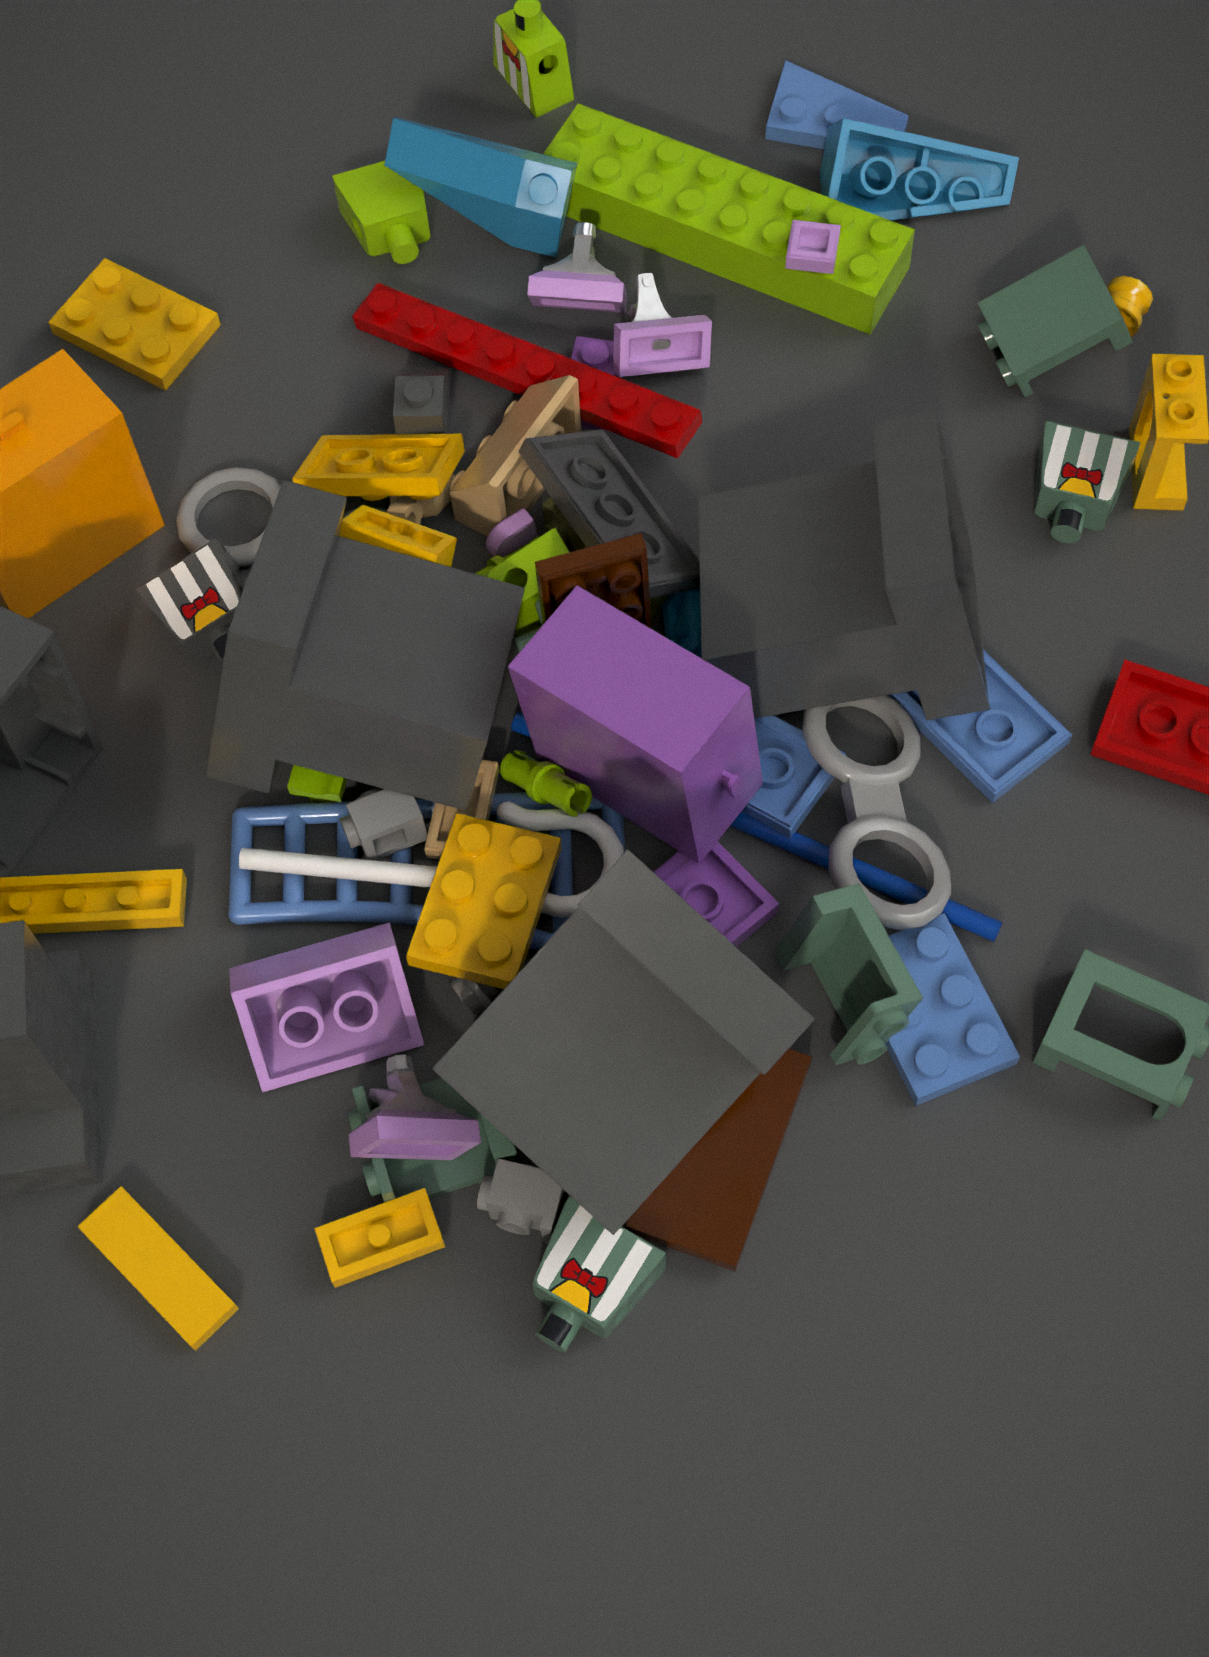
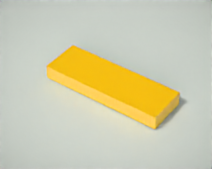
M122 1186L77 1226L195 1351L239 1310L237 1305Z

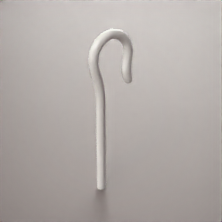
M509 801L502 802L498 806L497 815L499 818L513 827L530 831L574 830L582 832L596 841L603 853L604 867L600 878L592 887L577 895L558 896L547 892L541 911L543 914L557 918L570 917L579 907L577 904L624 854V847L613 828L595 814L589 812L581 814L578 811V816L572 817L561 809H526ZM241 848L239 854L240 869L429 888L437 866L253 848Z

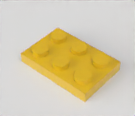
M106 258L101 261L48 322L54 335L165 391L221 325L217 312Z
M462 433L322 435L292 480L294 483L340 496H361L364 500L368 501L381 500L388 496H409L413 500H428L441 495L465 452Z
M456 813L406 955L408 966L505 989L524 967L562 849L561 838Z

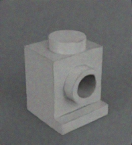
M376 788L361 794L357 800L346 804L349 815L339 819L351 849L361 845L367 860H379L427 840L423 816L415 798L387 789Z
M498 1158L494 1175H484L477 1198V1209L488 1211L490 1219L497 1220L496 1225L505 1231L528 1235L531 1229L540 1230L543 1243L548 1244L566 1203L568 1193L541 1168Z

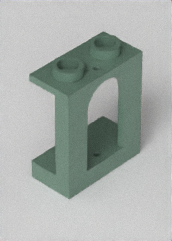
M1084 949L1033 1063L1054 1072L1060 1060L1156 1104L1157 1107L1152 1118L1160 1121L1170 1105L1181 1108L1194 1080L1193 1076L1185 1073L1191 1056L1201 1060L1209 1045V1026L1205 1025L1209 1016V1004ZM1093 985L1173 1021L1182 1032L1184 1044L1177 1060L1163 1065L1148 1063L1074 1030Z

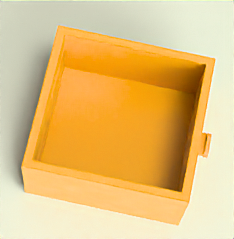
M64 349L56 352L0 389V605L29 619L165 526L122 412Z

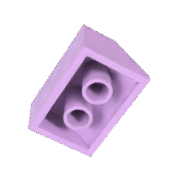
M390 922L229 968L230 993L262 1092L424 1045Z

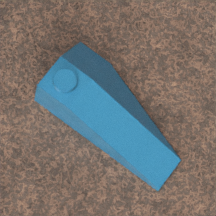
M393 117L385 159L386 167L508 245L557 257L578 163Z
M842 118L828 126L820 168L821 194L891 221L1006 206L1010 204L1019 157Z

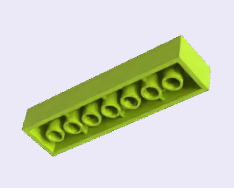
M579 103L543 153L544 155L578 163L566 217L579 222L592 223L597 229L870 335L910 268L915 229ZM793 220L841 225L834 274L785 269Z

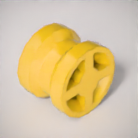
M1127 276L1116 277L1108 283L1107 289L1132 337L1138 332L1142 323V316L1148 312L1152 304V292L1147 285L1138 279Z

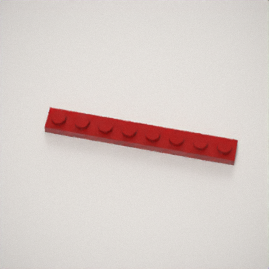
M381 283L375 285L352 315L356 328L522 396L531 385L568 375L578 379L581 420L677 459L703 423L700 409Z

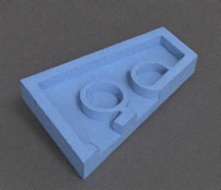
M785 60L767 120L765 139L824 149L828 126L842 118L899 131H907L909 115Z

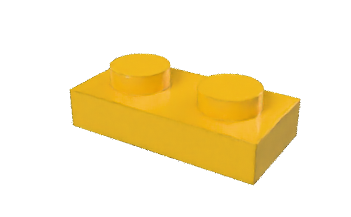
M425 1188L314 1228L331 1282L335 1288L445 1248Z

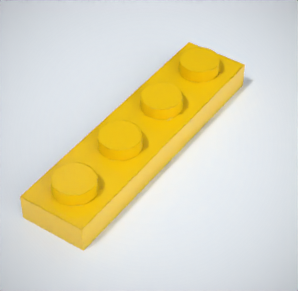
M183 869L0 877V923L24 920L33 934L184 927L187 878Z

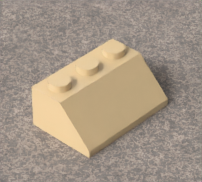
M568 375L531 385L519 401L514 400L508 406L501 425L492 436L488 435L482 440L477 450L476 458L467 470L460 471L451 483L449 496L451 497L455 521L488 537L490 531L499 522L519 509L525 508L527 512L530 511L545 488L518 451L525 438L582 432L577 378Z

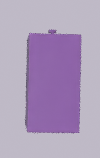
M579 586L572 590L508 665L538 761H549L559 765L564 770L566 776L586 784L591 789L592 797L698 864L703 861L763 785L750 687Z

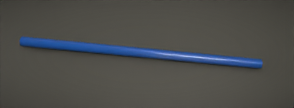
M519 711L512 721L511 730L531 739L524 715ZM742 811L730 825V827L828 869L829 846L797 832L789 839ZM853 857V867L863 885L906 904L917 903L925 897L927 893L926 888ZM951 899L948 900L942 914L945 913L949 923L992 942H995L1003 922Z

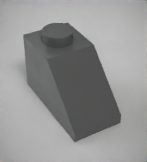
M403 367L395 376L393 420L396 434H449L451 367Z

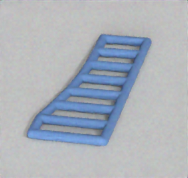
M527 792L497 793L493 797L490 815H496V823L509 825L503 822L497 815L498 806L502 802L507 801L533 810L559 808L552 804H539L533 801L527 795ZM592 797L591 804L587 810L602 809V820L613 828L625 852L624 816ZM415 798L423 818H432L435 802ZM353 801L238 807L232 814L228 916L234 924L390 922V924L417 926L424 905L412 904V886L390 884V902L358 901V880L337 878L336 900H304L305 875L283 873L282 901L251 903L252 870L239 868V854L241 848H252L253 827L284 826V852L305 854L306 824L337 823V857L358 859V846L351 849L339 820L349 815L346 804ZM550 830L551 836L561 838L562 845L551 880L552 894L558 896L573 895L571 830ZM412 846L391 854L390 862L412 864ZM553 917V933L535 929L529 949L539 951L569 917Z

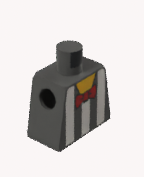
M216 537L137 587L135 591L198 662L205 661L215 654L223 667L228 629L245 584L237 563Z

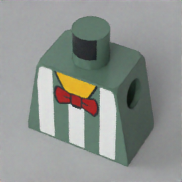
M1046 421L1037 455L1034 513L1038 517L1053 520L1051 535L1054 539L1063 543H1075L1080 540L1083 528L1095 531L1105 528L1130 477L1140 442Z
M569 1196L532 1284L535 1297L551 1307L536 1330L535 1335L544 1343L562 1353L566 1352L581 1326L606 1339L662 1276L666 1269V1252L623 1227L612 1235L578 1202Z

